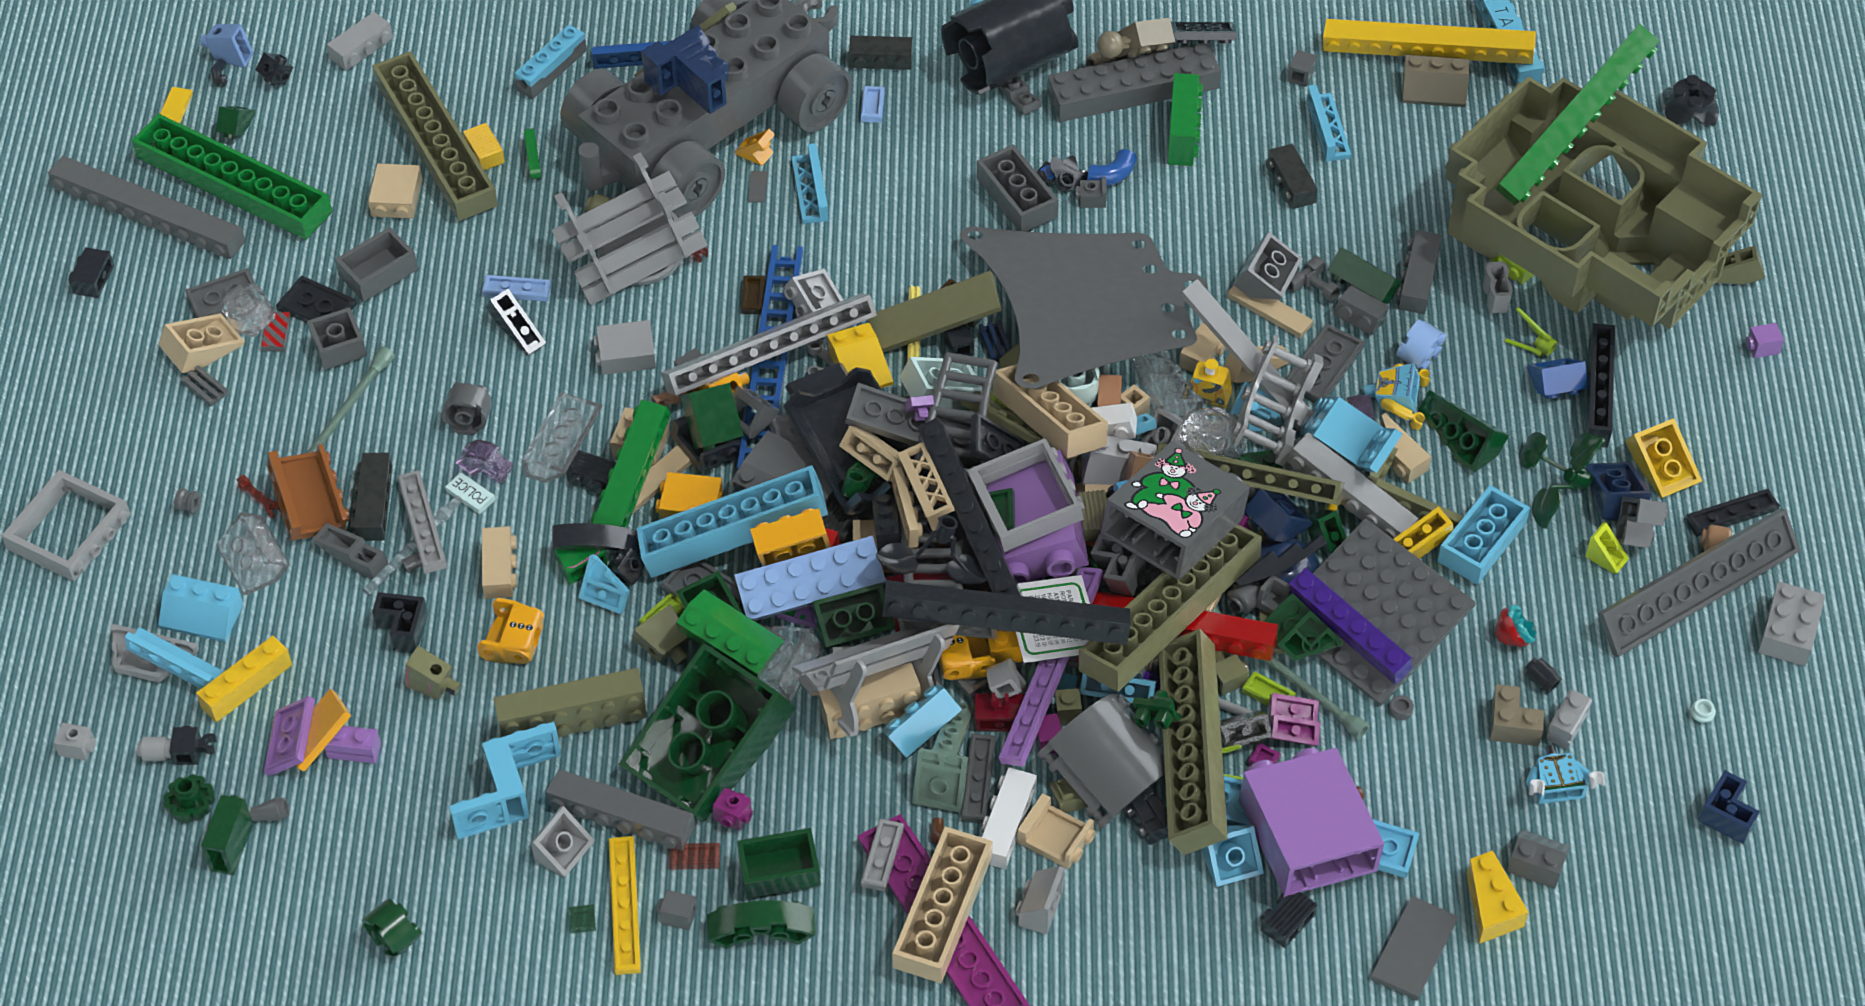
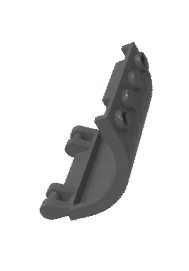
M1117 693L1109 694L1088 707L1037 753L1041 760H1045L1049 764L1048 768L1051 772L1059 771L1089 806L1085 811L1089 816H1093L1098 821L1097 825L1101 830L1135 798L1165 776L1164 747L1160 744L1162 742L1161 738L1154 731L1150 732L1146 727L1136 724L1133 719L1134 713L1128 707L1130 703L1123 695H1118ZM1053 750L1058 753V758L1052 754ZM1102 806L1108 812L1106 815L1100 810Z

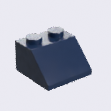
M1259 489L1244 510L1250 516L1248 518L1249 521L1255 526L1261 527L1265 531L1264 536L1272 542H1286L1313 524L1285 494Z

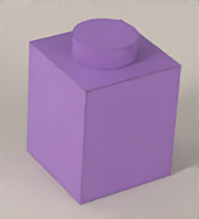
M1777 323L1751 327L1748 337H1746V347L1748 350H1751L1754 358L1780 354L1784 342Z

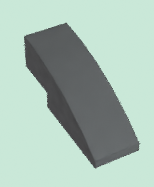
M328 523L313 538V542L331 556L375 580L388 565L384 551L365 544L362 537Z

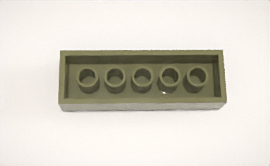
M638 668L493 697L501 737L551 722L555 724L557 735L565 737L572 733L588 732L596 728L612 727L620 723L636 722L647 718L644 691Z

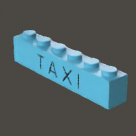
M1473 0L1487 28L1524 30L1521 18L1517 17L1515 7L1509 0ZM1536 48L1533 64L1505 63L1516 85L1519 82L1522 83L1528 76L1540 83L1542 73L1545 71L1544 63L1539 60Z

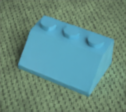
M172 574L163 591L158 626L161 629L226 642L243 607L239 588Z

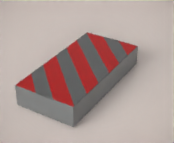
M290 312L267 313L262 341L263 351L285 352L291 321Z

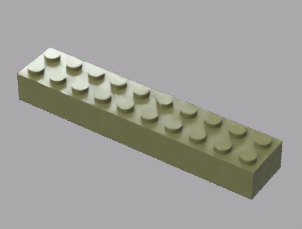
M409 51L372 65L378 88L457 220L461 221L498 206L495 187L413 53Z
M1237 524L1179 580L1164 571L1125 607L1130 608V629L1127 645L1089 640L1079 649V671L1119 692L1261 557L1262 536Z
M1201 629L1174 639L1159 653L1161 690L1166 691L1168 697L1173 699L1175 711L1182 716L1179 722L1172 721L1167 730L1163 729L1168 840L1183 855L1228 839L1215 644Z

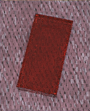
M686 843L683 851L676 849V847L670 849V870L720 869V843Z

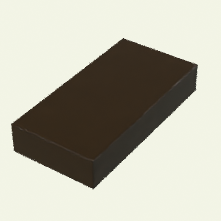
M743 275L741 314H762L765 296V276Z

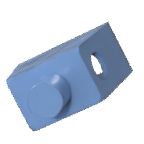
M216 24L208 35H202L200 39L201 46L209 48L215 60L222 59L228 64L245 68L254 54L241 24Z

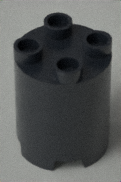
M982 0L950 16L951 21L942 25L941 36L946 56L958 53L968 72L960 78V81L968 90L980 95L1077 49L1078 39L1070 27L1067 15L1073 13L1074 5L1072 0Z

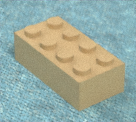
M911 662L865 676L854 700L858 715V731H866L873 726L883 723L888 724L892 719L900 718L905 713V709L909 704L922 699L920 683ZM830 689L819 691L822 718L830 740L847 736L838 725V720L842 719V711L836 697Z

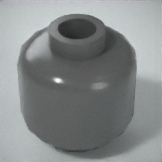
M1254 581L1242 585L1235 584L1227 592L1228 607L1237 614L1250 613L1257 605L1260 586Z

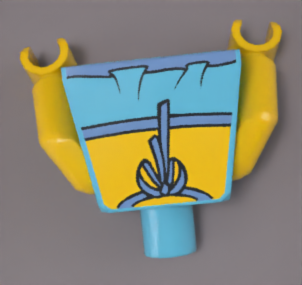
M1399 363L1389 369L1378 372L1377 384L1365 385L1366 398H1376L1381 409L1389 411L1406 421L1408 419L1411 420L1410 426L1414 430H1420L1425 416L1421 412L1412 414V411L1416 410L1419 386H1428L1430 373L1427 369H1421L1418 372L1414 363L1407 365Z

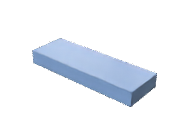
M486 275L482 295L483 297H495L509 289L515 299L548 302L552 284L551 280Z

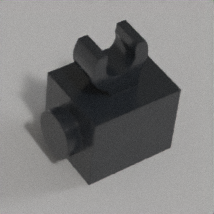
M173 727L169 750L173 764L198 765L200 753L214 754L216 752L214 745H207L210 742H217L216 735L208 733L201 738L198 727Z

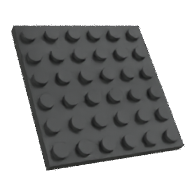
M1365 518L1313 574L1412 658V670L1395 685L1346 642L1342 646L1315 655L1381 707L1475 607V601Z

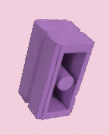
M343 726L325 747L327 757L329 759L376 764L381 748L378 729Z

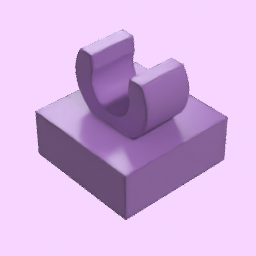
M933 395L909 398L904 403L906 412L914 411L915 421H925V418H928V409L934 405Z

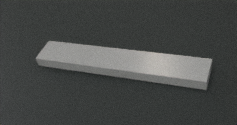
M420 470L398 475L399 486L424 574L448 568Z

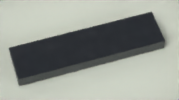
M1768 488L1686 514L1685 520L1697 537L1702 535L1703 529H1707L1709 525L1728 527L1778 510L1780 505Z

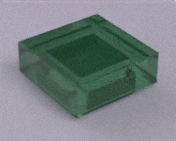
M594 904L569 907L571 933L596 931Z

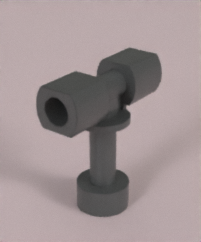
M1314 256L1306 262L1304 270L1301 272L1296 271L1287 287V290L1295 293L1304 285L1307 287L1314 285L1323 291V297L1330 302L1336 301L1341 294L1340 286L1333 282L1327 284L1318 278L1319 274L1325 270V262L1318 256Z

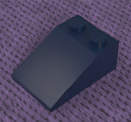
M1631 462L1591 463L1585 466L1586 472L1592 476L1590 488L1596 510L1602 519L1607 521L1619 519L1622 497L1650 500L1651 492Z

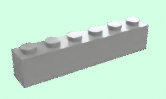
M1309 432L1292 449L1286 460L1294 469L1301 473L1345 482L1340 504L1362 521L1365 518L1392 539L1415 524L1419 519Z

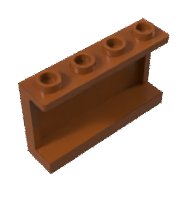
M318 444L317 451L281 458H279L277 451L268 452L266 466L290 541L315 537L326 523L345 530L346 523L350 519L348 509L344 508L342 504V491L337 489L336 472L330 468V454L328 451L325 452L323 444Z

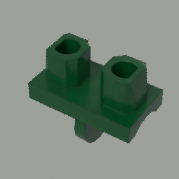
M1158 690L1149 699L1135 697L1132 702L1136 709L1133 719L1141 727H1147L1150 720L1154 719L1153 723L1156 727L1167 730L1172 721L1179 722L1182 717L1181 714L1175 711L1173 699L1169 698L1168 693L1164 690Z

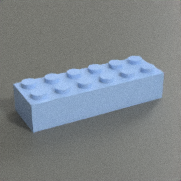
M873 536L735 574L745 615L753 621H758L810 606L813 601L881 582L882 585H885L886 580L881 563L876 557L877 549Z

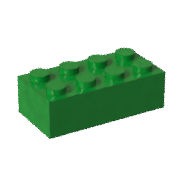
M1174 73L1167 165L1193 166L1194 158H1198L1199 145H1195V143L1200 141V129H1196V127L1200 128L1201 114H1197V112H1201L1202 98H1198V96H1202L1203 84L1199 83V75Z

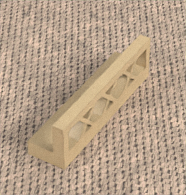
M921 442L899 452L898 455L931 529L934 531L938 524V518L955 509L924 442ZM923 451L920 461L910 459V456ZM922 468L930 469L927 477L919 476ZM929 484L938 486L934 493L926 492ZM937 500L947 503V505L941 508L933 509Z

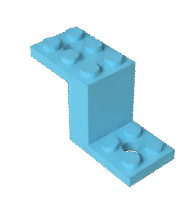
M1324 396L1323 399L1319 398L1313 406L1315 411L1310 418L1306 417L1300 426L1302 430L1299 433L1304 437L1309 432L1334 453L1359 470L1373 473L1379 471L1403 435L1397 429L1382 427L1342 398Z
M554 722L540 724L528 730L516 731L511 735L493 738L488 742L482 743L487 768L495 792L485 793L480 797L467 801L462 800L449 806L457 839L530 818L525 792L517 769L561 756Z

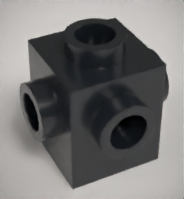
M264 52L255 70L264 77V81L268 84L285 85L294 67L287 62L288 59L283 55Z
M631 548L618 550L610 557L611 562L607 566L625 586L633 585L641 577L642 570L645 567L639 553Z

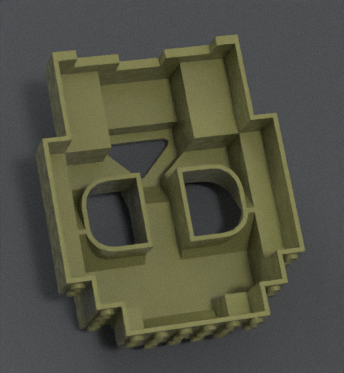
M1528 76L1522 83L1519 82L1509 95L1506 94L1497 106H1493L1484 118H1480L1470 131L1467 130L1457 143L1454 142L1448 150L1449 159L1445 166V169H1447L1445 179L1456 185V188L1454 189V201L1451 205L1452 213L1448 220V234L1490 260L1501 254L1537 276L1552 299L1577 314L1595 297L1596 301L1628 321L1635 316L1652 327L1659 322L1668 329H1671L1720 279L1728 250L1754 224L1763 194L1703 160L1706 141L1616 90L1613 94L1616 98L1608 107L1603 105L1599 111L1602 114L1594 123L1589 121L1585 127L1588 130L1580 139L1575 137L1571 143L1574 146L1566 155L1561 153L1557 159L1560 162L1552 171L1547 169L1543 175L1546 178L1538 187L1533 185L1529 191L1532 194L1524 203L1519 201L1514 206L1495 189L1496 186L1582 89L1563 77L1557 83H1553L1547 88ZM1611 154L1623 171L1632 189L1620 201L1581 178L1586 171ZM1532 224L1568 247L1558 248L1548 245L1528 233L1526 229ZM1633 265H1654L1656 268L1647 275Z

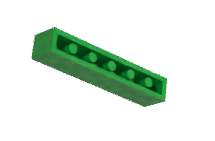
M641 399L639 406L635 407L631 427L628 426L625 431V442L623 447H620L617 451L616 465L608 474V485L601 492L599 499L601 503L598 510L593 512L591 523L628 527L671 417V413L666 406Z

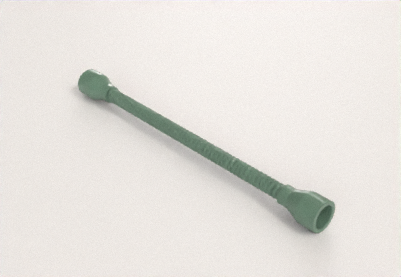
M383 346L379 348L373 357L368 372L307 453L317 451L318 444L324 445L374 377L391 364L395 355L389 348ZM273 488V489H272V493H273V495L276 497L275 492H274V488Z
M1215 607L1213 612L1221 614L1219 609ZM1272 656L1271 661L1263 660L1312 699L1318 700L1319 704L1335 715L1343 723L1347 732L1357 740L1361 739L1368 731L1370 725L1366 721L1337 707V705L1311 687V685L1280 661L1276 660V658Z

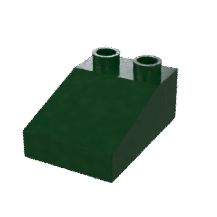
M703 643L619 765L685 811L692 813L695 818L704 822L713 812V804L724 788L732 790L768 749L795 710V707L778 691Z

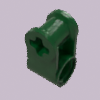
M858 460L855 465L848 469L841 487V493L849 499L857 492L864 493L874 486L880 475Z

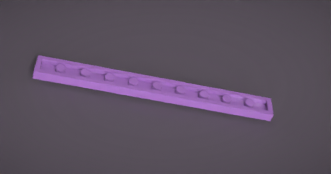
M1080 567L1076 576L1082 575L1089 602L1092 604L1104 574L1102 569ZM1069 657L1040 660L1000 753L999 760L1001 764L1024 767Z

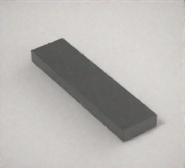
M971 734L961 822L983 824L987 816L996 736Z

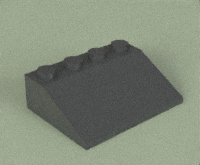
M770 431L766 432L745 458L732 480L734 489L739 492L812 465L821 483L826 507L835 496L810 451Z

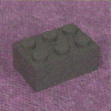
M391 227L335 259L339 277L363 302L418 270L415 252Z

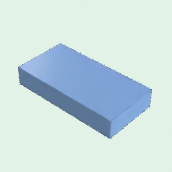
M864 86L861 122L882 123L885 87Z

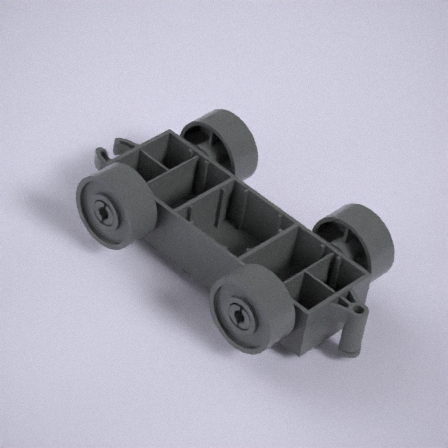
M702 0L693 14L689 30L700 25L731 2L737 7V10L704 31L710 41L709 45L716 50L718 57L729 62L730 70L728 72V79L725 82L727 104L711 114L707 113L679 86L660 96L644 81V72L632 78L626 84L606 69H597L581 77L567 93L562 103L560 119L562 125L582 142L578 151L581 158L585 188L595 191L602 186L620 181L631 190L645 183L633 158L634 155L641 152L649 166L645 170L650 180L670 171L677 187L685 197L687 203L672 210V212L679 218L692 211L694 217H696L712 204L724 183V164L708 151L718 142L777 102L779 110L804 131L816 132L828 126L842 112L852 91V78L850 74L830 59L829 32L837 25L839 19L838 7L832 5L823 17L812 18L807 12L812 9H821L822 0H796L795 3H792L790 0Z

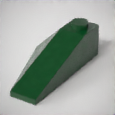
M1431 390L1427 392L1418 409L1424 414L1426 421L1432 429H1435L1442 438L1441 441L1444 445L1448 446L1456 461L1474 472L1496 458L1509 437L1508 434Z

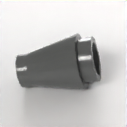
M277 796L260 805L251 807V818L253 822L283 821L285 817H289L288 802L285 797L280 798Z

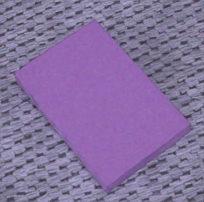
M307 696L275 711L264 766V773L268 776L277 774L304 761L315 704L314 698Z

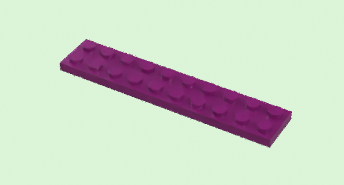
M899 814L889 819V821L903 823L904 830L887 886L908 916L931 858L905 819ZM877 826L857 836L858 842L867 856H869ZM968 916L945 973L967 1006H1030L971 917Z

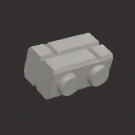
M1570 690L1549 725L1546 739L1564 749H1569L1589 714L1592 699L1575 690Z

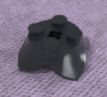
M1689 75L1687 78L1678 81L1675 85L1664 90L1663 97L1668 99L1665 107V115L1668 120L1675 124H1684L1695 117L1704 125H1716L1719 107L1716 100V89L1709 83L1699 79L1696 75Z

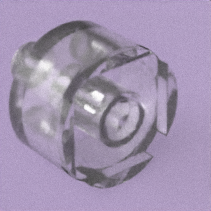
M248 284L249 286L243 288L240 285L226 294L223 299L224 307L222 312L236 332L254 337L273 321L276 315L272 304L258 285Z
M1219 407L1186 411L1181 423L1180 444L1187 449L1205 453H1221V451L1231 445L1233 439V425H1229L1227 418L1230 417L1228 413Z

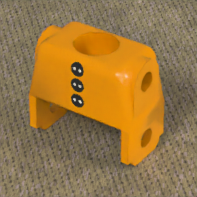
M495 599L492 606L497 618L493 622L486 640L478 642L479 656L484 658L485 661L496 663L526 664L531 662L543 630L544 613L538 608L530 607L514 600Z
M953 635L954 638L949 648L943 650L938 660L943 678L956 680L987 677V668L996 665L994 657H991L986 639Z

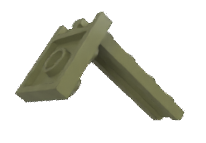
M1394 447L1377 473H1370L1369 480L1420 520L1439 505L1384 481L1398 448ZM1439 506L1453 523V528L1463 519L1462 515Z

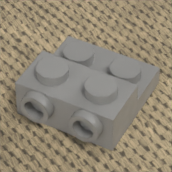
M825 269L792 277L784 286L785 296L794 303L796 307L795 312L798 317L843 300Z

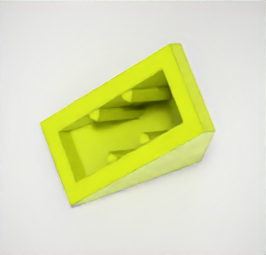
M1607 522L1602 523L1591 536L1585 557L1611 573L1617 574L1629 560V557Z

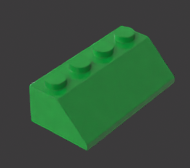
M705 589L688 604L676 621L677 630L701 645L705 643L758 679H760L785 642V640Z

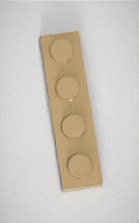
M902 467L892 468V488L908 547H918L919 537H922L923 534L921 522L917 523V507L912 506L914 505L913 492L908 491L909 478L904 476Z

